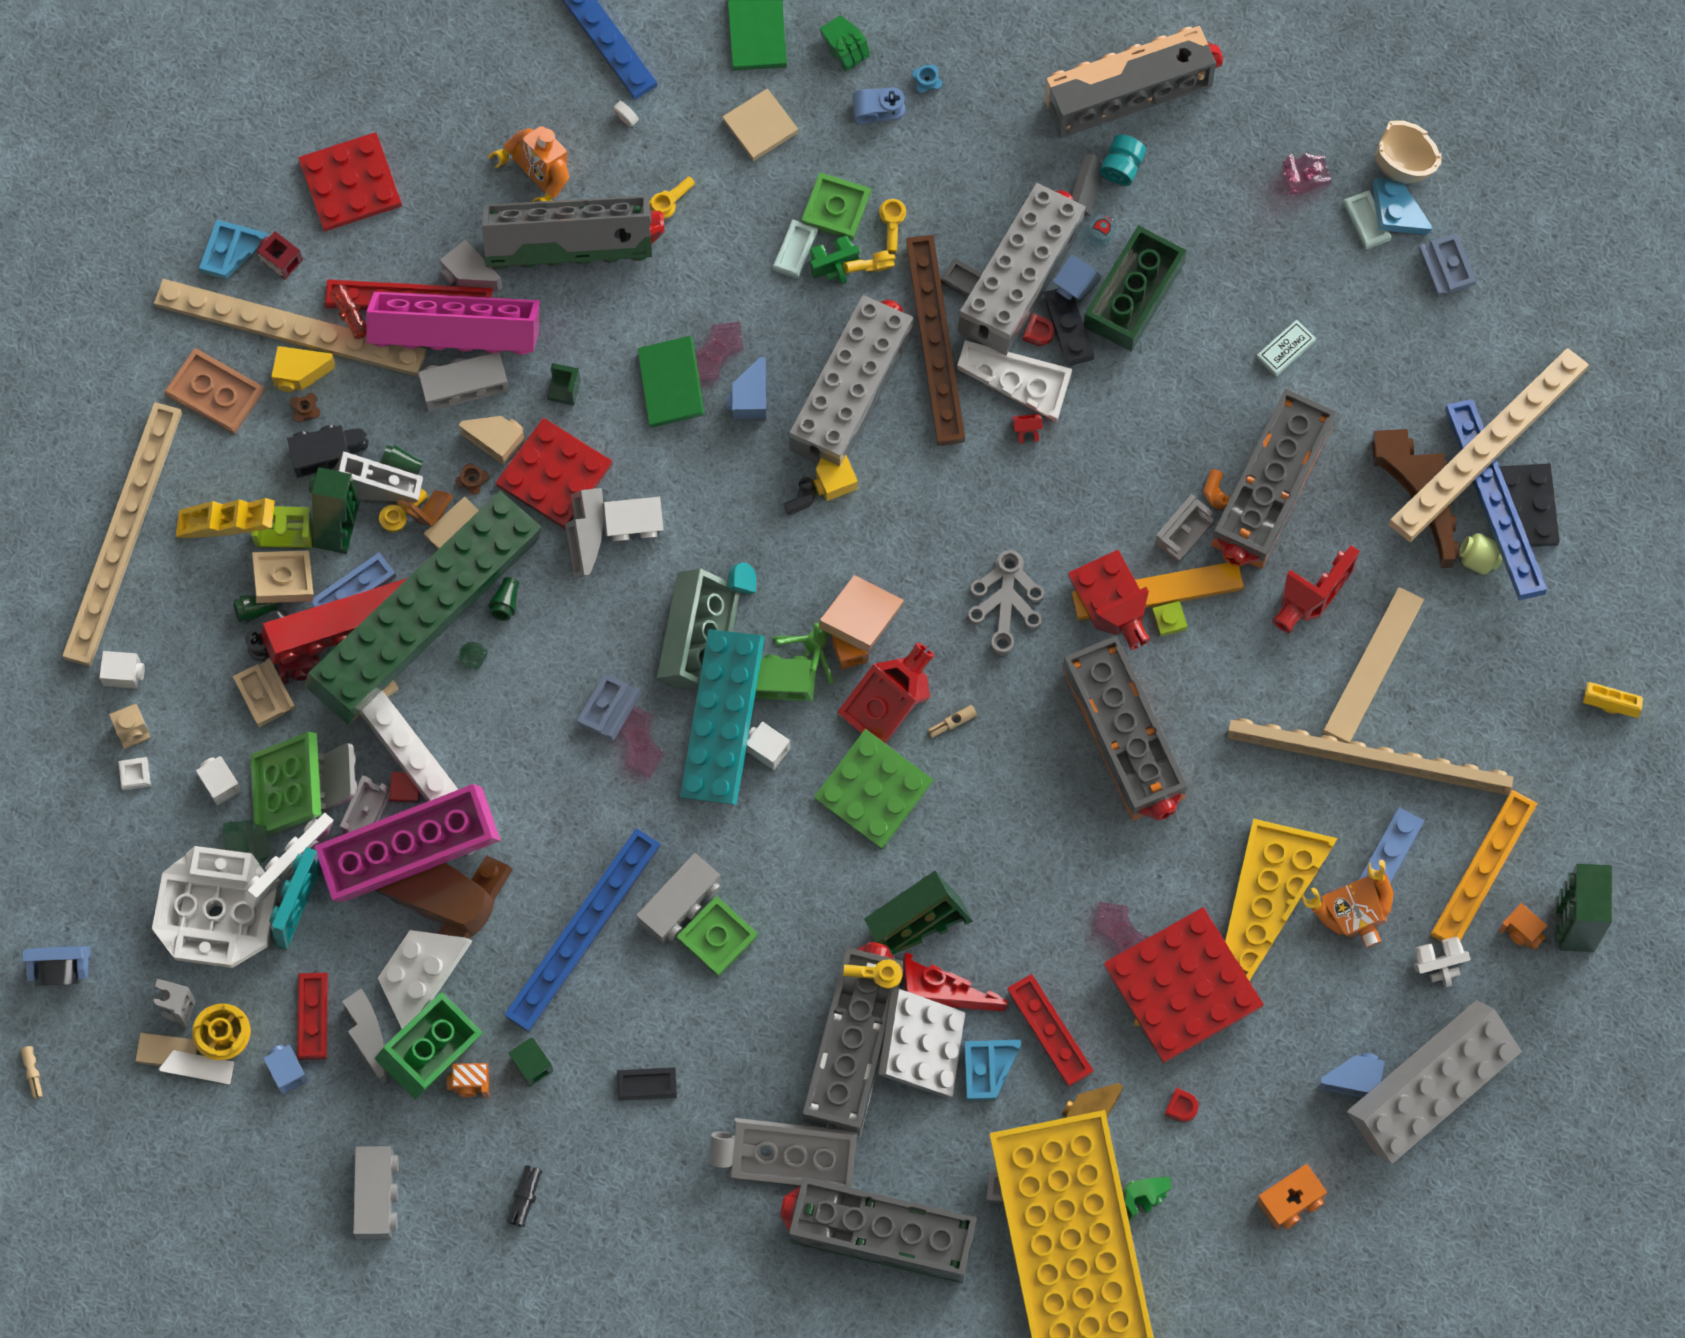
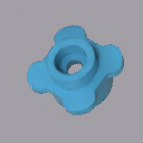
M924 65L912 72V77L917 82L916 90L919 93H925L930 89L939 90L942 87V80L938 78L937 66Z

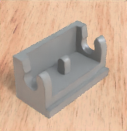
M1191 494L1157 533L1155 544L1180 562L1214 522V519L1211 517L1213 512Z
M362 775L355 797L351 800L340 824L342 834L354 831L381 819L390 796L386 785L383 783L380 786L372 783L369 777Z
M157 979L155 987L161 990L164 995V1001L154 999V1003L160 1008L170 1010L172 1014L161 1012L165 1019L180 1023L181 1027L187 1028L196 1002L190 989L187 986Z

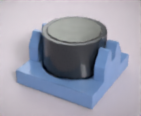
M72 946L24 949L23 961H26L27 981L36 980V985L40 986L79 984L80 979L88 978V958L91 957L90 947Z

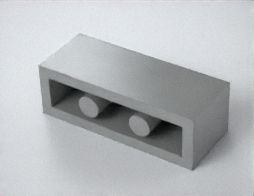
M483 352L475 358H459L453 360L451 364L443 366L431 365L426 367L424 371L418 372L428 412L509 391L500 352Z
M694 853L636 915L637 922L662 944L668 939L673 941L682 931L681 925L687 919L692 920L699 914L702 909L701 903L707 897L712 899L721 889L719 885L721 883V875Z
M391 1146L355 1147L353 1234L356 1240L392 1239V1231H397L398 1218L397 1213H392L393 1202L398 1201V1184H393V1173H398L399 1157L394 1155Z

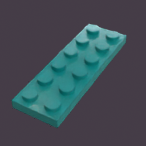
M708 629L680 793L681 798L737 805L764 636Z

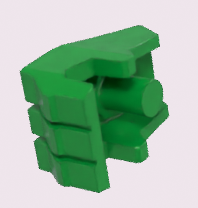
M839 15L819 28L830 54L839 59L841 68L845 71L853 68V65L856 66L861 60L864 61L869 57L870 52L867 39L855 25L843 16Z
M1170 1177L1133 1180L1127 1184L1122 1192L1129 1223L1134 1220L1138 1213L1136 1204H1141L1145 1212L1148 1213L1151 1211L1152 1206L1156 1207L1164 1202L1163 1198L1171 1190Z

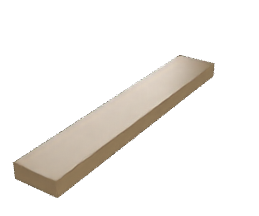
M1400 587L1397 589L1323 733L1333 736L1344 743H1349L1352 740L1424 602L1423 598Z

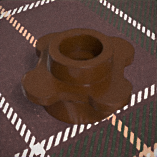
M308 393L305 397H293L290 400V406L294 408L295 412L293 418L296 422L301 423L317 419L320 416L321 412L316 406L317 397L315 394ZM303 406H307V407H308L306 410H303V409H302Z
M468 463L464 465L460 476L456 478L455 482L457 487H464L469 490L470 494L477 495L481 491V485L489 479V476L485 470L481 471L479 467ZM471 477L475 478L474 481H470L469 479Z

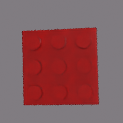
M377 132L298 157L324 232L402 207V202Z
M543 417L498 478L496 486L558 526L566 529L565 523L572 521L574 518L571 494L581 490L595 489L613 465V462Z

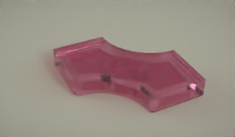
M740 322L712 325V335L708 343L700 350L695 351L700 382L720 379V369L723 362L733 353L744 350Z
M634 706L619 731L625 737L629 747L625 766L651 779L664 756V752L654 744L650 736L653 715Z
M1099 902L1095 932L1110 938L1116 945L1119 954L1149 938V936L1138 932L1131 924L1128 917V906Z

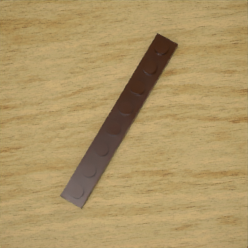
M934 235L906 238L937 446L964 443V426Z

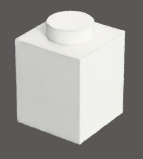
M103 651L99 677L103 686L137 689L138 680H143L145 671L144 663H141L137 653Z
M761 722L758 728L752 727L749 731L746 752L772 770H775L790 750V740L764 722Z
M221 756L216 759L214 757L207 759L196 770L200 780L217 806L241 792L238 782Z

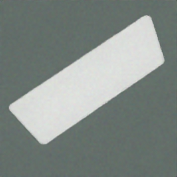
M173 1050L159 1070L230 1084L234 1062L213 1060L206 1056Z

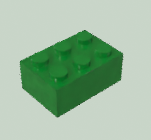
M441 992L398 1032L374 1059L416 1100L478 1040L483 1032Z

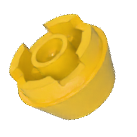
M224 1003L215 1004L205 1008L197 1016L192 1029L193 1042L198 1051L207 1058L213 1060L231 1059L241 1053L248 1044L251 1033L250 1023L244 1012L236 1006Z

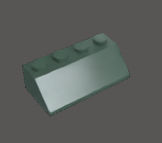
M701 568L677 573L657 679L678 688L698 691L708 629L733 632L740 592L728 589V581Z

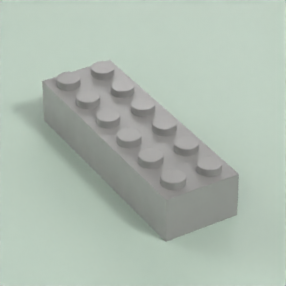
M1476 1000L1352 1106L1347 1113L1375 1155L1393 1164L1522 1051L1496 1010Z

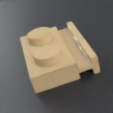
M270 658L260 665L257 664L233 676L258 727L283 716L284 713L296 709Z

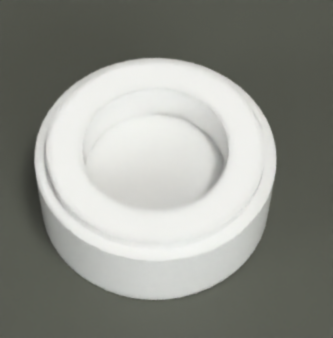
M619 101L613 107L614 113L629 127H633L639 121L638 116L624 102Z

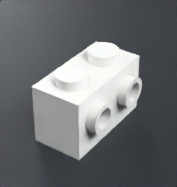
M660 497L603 502L605 535L612 536L613 541L629 540V534L640 533L641 538L657 537V531L664 530Z

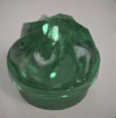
M468 642L459 650L460 661L468 669L474 668L479 670L488 654V650L483 648V644L479 642Z

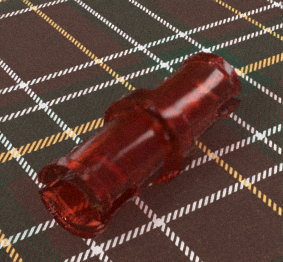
M340 285L332 289L330 296L339 309L341 320L346 321L353 333V337L361 339L367 336V325L360 314L361 308L357 303L353 302L347 292V288L344 285Z

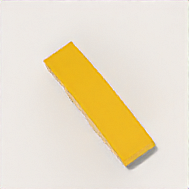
M268 498L252 502L239 499L224 504L211 501L181 509L178 513L175 537L227 536L271 528L275 501Z

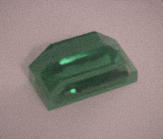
M253 820L223 823L225 850L251 853L260 866L270 856L266 826L255 824Z

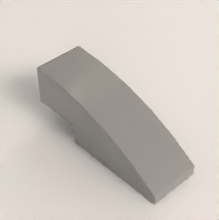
M602 488L581 490L571 494L575 520L565 523L574 579L590 575L598 554L603 530L604 505Z
M361 988L342 1001L345 1009L356 1024L348 1033L380 1082L384 1084L387 1082V1071L374 1058L385 1046L373 1008Z

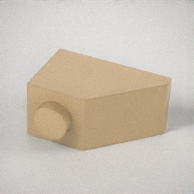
M502 416L465 420L459 424L460 434L503 466L506 465L525 442L522 426L513 419L508 421Z

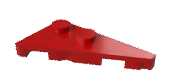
M904 953L902 961L905 991L949 1007L1005 1012L1008 1005L1007 1000L1001 998L998 994L992 991L984 994L971 988L972 982L951 972H945L933 964L928 968L913 961L912 954Z

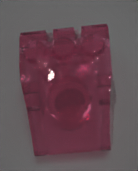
M1304 153L1300 158L1294 159L1293 155H1290L1282 161V169L1284 174H1286L1285 179L1287 184H1289L1288 188L1292 195L1306 193L1332 183L1324 156Z

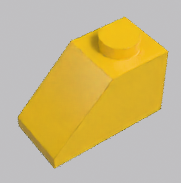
M278 346L271 376L274 386L283 392L302 391L335 368L333 354Z
M847 455L840 466L823 458L820 459L816 468V479L813 480L818 496L824 495L826 501L858 489V480Z

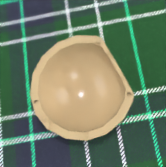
M1390 121L1378 142L1374 157L1382 173L1393 181L1410 184L1421 182L1433 175L1441 164V153L1439 154L1436 144L1427 135L1428 132L1418 125L1406 121Z

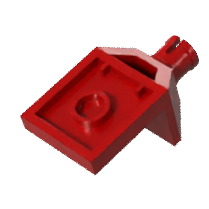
M1352 545L1349 546L1346 552L1341 550L1333 560L1332 565L1334 566L1329 574L1324 572L1316 586L1290 569L1287 573L1282 592V608L1272 619L1273 624L1281 631L1291 633L1299 619L1308 621L1319 618L1355 570L1360 550Z
M1119 549L1068 572V578L1096 630L1114 635L1122 633L1130 650L1138 649V643L1142 647L1150 641L1149 635L1146 634L1142 626L1149 590L1147 587L1142 589L1138 587Z
M917 642L907 657L873 664L837 713L861 734L866 729L886 744L913 707L918 703L926 702L930 698L928 678L923 669L934 658L933 652L929 650L926 653L927 647Z

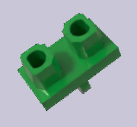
M847 236L838 238L833 242L836 250L835 253L827 255L823 245L810 249L813 278L826 274L828 281L838 278L841 285L847 283L846 275L849 273L844 272L843 264L860 260L858 246H853Z

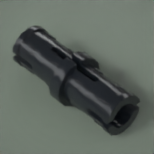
M525 1165L518 1190H514L513 1193L515 1200L507 1219L509 1224L516 1225L517 1223L519 1227H525L531 1204L535 1203L537 1198L534 1194L543 1172L541 1169L536 1167L531 1169V1166Z

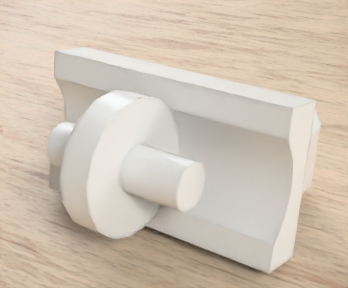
M1458 937L1442 940L1445 956L1435 958L1432 944L1415 947L1417 963L1413 964L1415 972L1421 974L1439 969V972L1430 974L1432 983L1442 980L1445 988L1452 986L1451 978L1459 976L1460 971L1458 967L1448 969L1447 966L1470 961L1469 952L1463 951Z

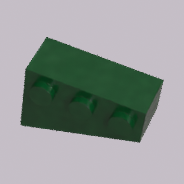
M318 467L316 476L311 477L309 484V493L312 494L314 548L347 554L360 506L354 480L350 473Z
M936 871L923 877L919 882L864 918L875 942L887 946L892 955L923 943L922 938L935 932H938L939 935L947 933V927L962 921L965 925L973 922L961 898Z

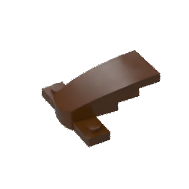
M486 855L472 879H469L447 863H443L374 891L389 897L397 904L415 910L425 918L442 923L443 925L437 934L470 939L488 921L493 911L494 900L513 869L508 864Z

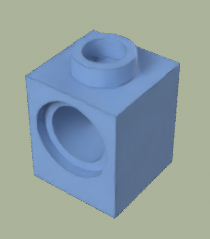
M290 1044L285 1047L283 1045L276 1046L268 1052V1056L264 1057L282 1094L308 1081Z

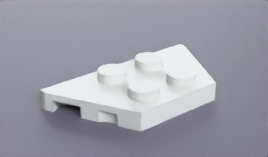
M413 930L408 932L378 977L402 1029L435 998L472 943L470 939Z

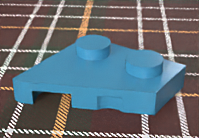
M1376 178L1372 183L1379 230L1429 234L1432 226L1404 183L1393 181L1392 179Z
M216 220L199 267L200 273L227 280L258 250L260 242L268 236L267 233Z
M1021 1040L965 1041L967 1101L997 1099L1019 1052Z

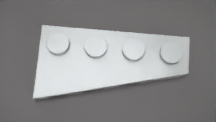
M966 340L957 365L959 371L1057 423L1072 369L1010 352L1006 356L987 346Z
M326 813L318 820L313 818L303 830L305 833L299 839L294 837L284 849L286 852L280 858L275 856L265 867L266 872L260 878L255 876L245 888L248 890L245 902L252 908L256 907L279 885L280 880L278 878L280 876L284 879L288 878L294 872L292 867L298 853L303 855L306 847L314 850L315 845L327 841L333 819Z

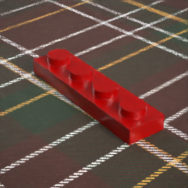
M1033 974L1008 987L1007 992L1067 1087L1069 1088L1093 1074L1094 1070Z

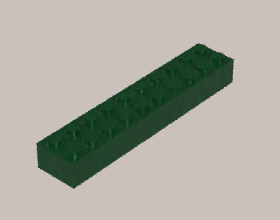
M499 491L308 673L305 687L348 724L537 542L542 527L505 494Z

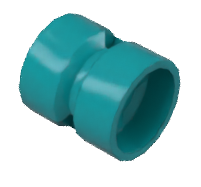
M1119 134L1114 136L1109 147V154L1104 158L1099 172L1108 181L1121 186H1130L1137 174V166L1141 165L1147 149L1139 140L1128 135Z

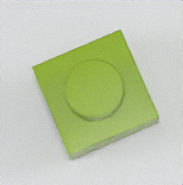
M1180 601L1152 608L1160 637L1187 630L1188 626Z

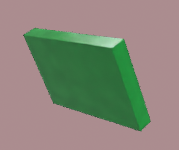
M728 0L733 71L787 67L782 0Z
M691 335L638 348L648 421L651 428L705 416L694 341Z

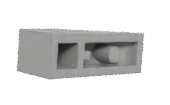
M344 451L334 468L335 471L352 474L359 500L396 502L402 500L417 503L423 481L422 476Z

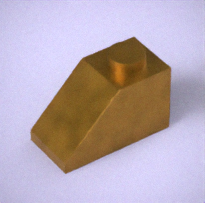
M1116 1083L1080 1093L1075 1101H1068L1062 1115L1067 1118L1105 1110L1108 1118L1122 1093L1123 1085Z

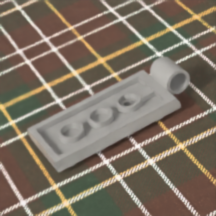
M735 1118V1135L728 1132H714L711 1134L709 1164L721 1168L732 1166L729 1173L731 1178L801 1185L803 1177L852 1188L857 1131ZM769 1146L772 1149V1153L764 1155L761 1152V1148Z

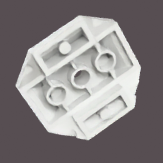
M194 846L184 857L162 873L152 930L177 961L233 968L268 947L272 925L269 919L276 904L278 890L275 888L256 907L252 908L245 902L248 891L245 888L255 876L260 878L265 873L251 853ZM220 906L223 908L220 915L216 917L209 916V911L213 907Z

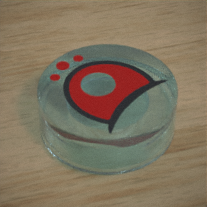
M1105 214L1094 216L1089 223V236L1098 243L1111 241L1116 233L1114 219Z

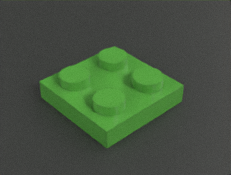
M819 172L801 221L804 224L818 228V230L840 237L847 236L850 240L854 241L871 195V188Z
M716 896L676 937L681 944L719 978L759 935Z

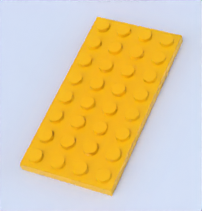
M1105 1110L989 1133L1031 1338H1153Z

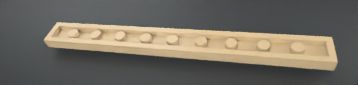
M166 279L162 280L154 302L155 307L416 377L419 376L418 372L421 371L427 353L426 349L421 347L412 349L404 348L402 345L378 347L367 343V333Z
M1567 348L1390 519L1389 526L1411 542L1587 371L1589 364Z
M156 402L153 404L63 653L64 660L89 667L92 666L182 416L181 409Z
M1244 718L1231 720L1227 738L1504 795H1509L1514 778L1507 776V773L1501 770H1491L1488 772L1479 770L1477 766L1471 764L1453 765L1450 764V761L1442 758H1435L1434 760L1423 759L1417 753L1409 752L1404 755L1394 753L1393 749L1387 747L1369 748L1364 743L1358 741H1350L1349 743L1339 742L1333 736L1323 735L1320 738L1310 736L1308 732L1303 730L1285 731L1281 730L1280 726L1274 724L1260 726Z

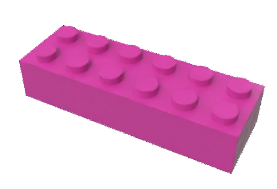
M374 292L366 312L367 343L378 347L402 345L404 348L412 349L418 346H428L433 350H443L447 347L457 348L465 352L474 349H485L489 353H498L504 350L513 351L515 354H527L534 352L539 335L540 300Z
M471 784L315 845L314 848L317 851L332 900L343 903L501 840L483 788Z

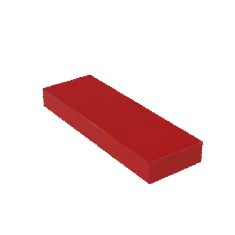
M298 973L297 1059L326 1060L328 1046V973Z

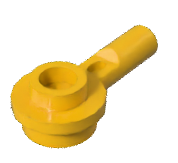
M688 176L670 192L664 190L655 194L649 201L651 211H662L664 219L671 217L675 213V202L695 185L694 180Z
M888 199L880 206L879 216L882 222L887 224L886 251L896 253L898 248V225L906 217V207L897 199Z
M881 251L873 254V259L845 262L843 269L845 273L865 270V272L871 271V273L895 267L894 260L896 257L894 254L889 255L888 251Z
M421 489L417 503H409L419 506L428 498V495ZM388 505L381 510L379 523L386 531L397 532L406 525L407 513L400 506Z
M888 959L880 961L875 967L844 965L843 976L874 979V982L880 987L890 989L901 982L902 969L898 963Z

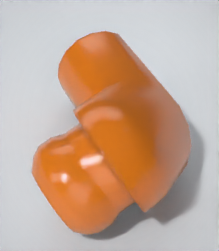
M1211 469L1203 494L1213 508L1223 509L1230 500L1229 496L1224 495V492L1219 488L1223 473L1219 470Z

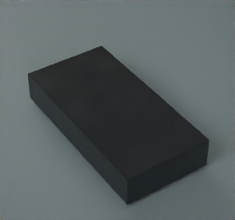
M675 1067L617 1070L619 1101L677 1098Z

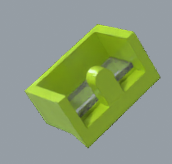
M274 506L272 527L254 531L251 534L255 547L312 549L313 524L310 518V507Z

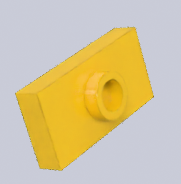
M1587 682L1583 703L1602 708L1607 713H1621L1638 719L1643 701L1641 696Z

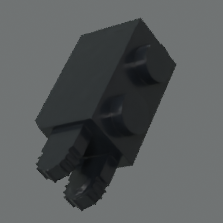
M327 425L319 431L295 433L293 437L287 438L296 477L316 474L318 467L334 469L343 451L354 454L366 450L369 442L366 438L367 433H365L363 428L343 431L342 425Z

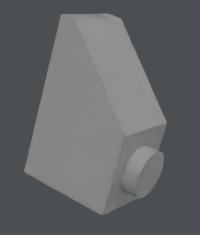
M466 240L440 259L442 267L440 273L450 285L455 283L457 286L492 288V291H500L503 288L501 277L491 267H486L485 260Z

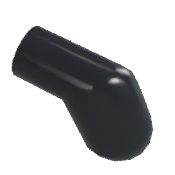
M802 478L798 483L797 497L783 503L788 516L809 508L813 504L817 490L811 478Z

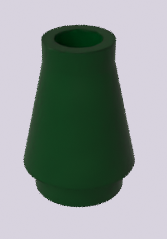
M387 445L380 463L418 475L423 461L396 445L394 447Z
M511 577L503 578L502 584L488 604L490 608L489 614L493 618L508 621L511 619V616L515 615L519 582Z
M255 595L240 596L239 599L233 600L238 622L245 621L248 623L277 610L276 603H256Z

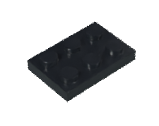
M1551 463L1499 466L1530 546H1558L1560 540Z

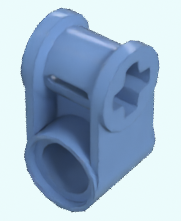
M898 88L862 89L852 94L854 120L856 123L867 124L876 121L896 120L905 113L904 95ZM890 102H895V106H890Z

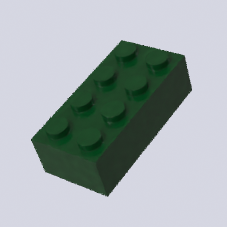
M1138 225L1085 312L1084 327L1132 352L1185 264L1187 250Z
M1576 864L1572 873H1568L1567 881H1564L1563 888H1560L1559 896L1555 898V913L1560 914L1559 924L1555 925L1554 939L1556 942H1560L1559 950L1595 952L1612 923V865Z

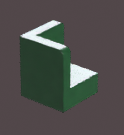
M552 363V378L547 393V400L575 405L581 382L579 368Z
M532 1037L508 1052L510 1060L529 1087L554 1071L552 1064Z

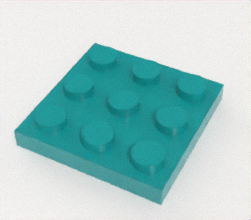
M308 847L305 848L303 855L298 853L292 867V870H295L291 881L286 880L281 891L282 903L280 907H274L269 922L272 923V936H274L276 946L285 950L288 949L321 873L317 851Z

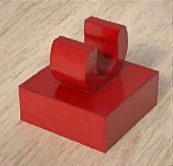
M1039 413L1011 416L1012 427L1015 432H1018L1017 438L1020 444L1024 443L1023 436L1026 432L1033 433L1034 442L1039 441L1037 429H1043L1042 418Z

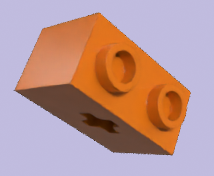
M1306 1163L1261 1193L1256 1202L1276 1230L1282 1226L1287 1230L1301 1220L1299 1218L1300 1214L1306 1210L1313 1213L1325 1204L1323 1199L1327 1191ZM1289 1194L1292 1197L1297 1195L1300 1197L1298 1205L1294 1201L1288 1203Z

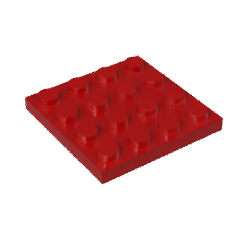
M1204 907L1103 964L1163 1064L1264 1006Z

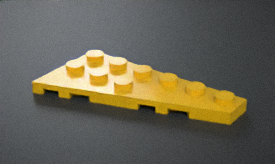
M1253 819L1225 939L1226 944L1249 981L1338 838Z

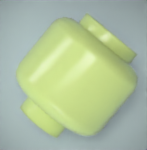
M1480 533L1474 534L1472 537L1467 536L1459 550V557H1461L1463 566L1482 575L1488 574L1492 569L1497 570L1502 562L1496 541Z

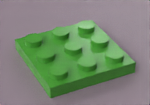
M865 729L814 798L883 849L934 783V779Z
M308 731L250 754L254 836L264 838L321 816L317 733Z

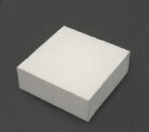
M147 757L118 761L122 790L151 786Z

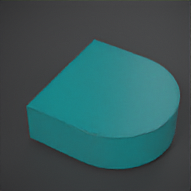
M744 562L732 566L728 573V589L748 595L756 593V574L754 569Z

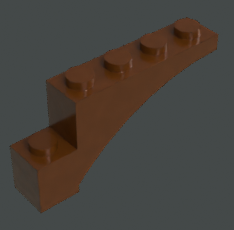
M1408 429L1380 430L1373 433L1371 443L1374 466H1380L1404 487L1412 498L1448 464L1445 463L1444 453L1414 455L1413 438H1408ZM1453 501L1429 524L1438 549L1441 568H1452L1455 558H1459L1458 541L1454 542L1453 532H1456V517L1450 513V506L1453 505Z

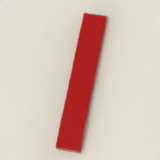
M327 279L325 308L367 310L374 292L492 298L493 291L492 288Z

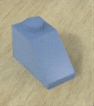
M1071 254L1053 282L1059 286L1056 291L1068 300L1073 296L1080 300L1098 283L1102 276L1095 269Z
M760 357L732 383V393H727V410L733 411V419H767L765 357Z
M1362 1053L1361 1056L1355 1055L1323 1076L1318 1089L1363 1098L1381 1082L1385 1061L1378 1060V1056L1374 1054Z

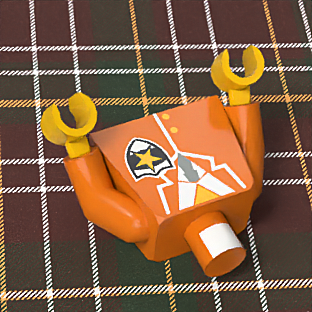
M543 126L535 130L528 128L518 131L504 144V149H499L488 155V160L498 156L499 163L495 168L506 165L509 162V154L512 155V159L545 193V196L536 197L532 202L553 201L552 198L558 196L569 179L567 151L555 139L554 132Z
M1379 860L1380 870L1372 869L1369 862L1368 876L1321 896L1323 901H1320L1318 890L1311 888L1315 898L1308 900L1302 894L1304 905L1312 908V911L1322 924L1336 934H1345L1349 938L1360 935L1365 948L1378 945L1382 941L1376 927L1387 923V915L1391 912L1394 896L1388 876L1385 874V862Z

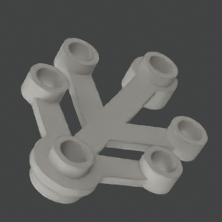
M1012 550L999 554L996 559V568L981 580H975L971 584V594L975 598H983L986 596L988 588L1003 578L1002 588L979 606L972 607L968 613L969 621L974 625H979L984 622L985 616L1000 605L998 632L993 635L991 641L992 650L998 655H1007L1014 648V638L1009 633L1012 606L1025 619V626L1028 629L1036 630L1041 626L1042 622L1041 615L1033 611L1013 589L1014 579L1027 591V598L1032 603H1039L1043 600L1044 590L1041 586L1036 585L1023 571L1024 561L1022 556ZM1007 561H1012L1015 567L1008 569L1004 564ZM981 585L984 587V591L977 593L974 587ZM1038 590L1041 595L1038 598H1034L1030 595V592ZM973 612H980L982 617L976 620L971 615ZM1030 617H1036L1038 619V623L1030 624L1028 622V619ZM1005 641L1008 646L1005 649H1001L997 646V643Z

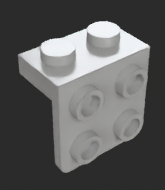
M345 743L325 754H318L321 812H327L355 797L357 790L354 771L356 757L353 745L350 743Z

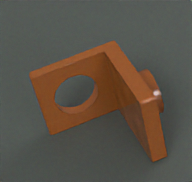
M435 490L421 510L413 503L398 500L397 504L417 523L433 527L436 521L444 515L445 508L453 496L450 493Z

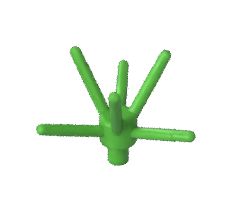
M818 623L813 625V630L808 635L773 637L776 645L803 642L806 650L801 656L808 657L810 653H814L811 671H816L820 657L828 682L830 684L834 683L823 647L827 644L826 638L830 633L819 629Z

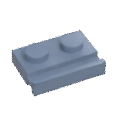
M1457 233L1433 240L1425 245H1419L1421 257L1437 297L1476 285L1475 276Z
M604 674L577 722L580 726L602 736L605 735L614 741L642 692L637 687L634 688L629 686L628 683Z

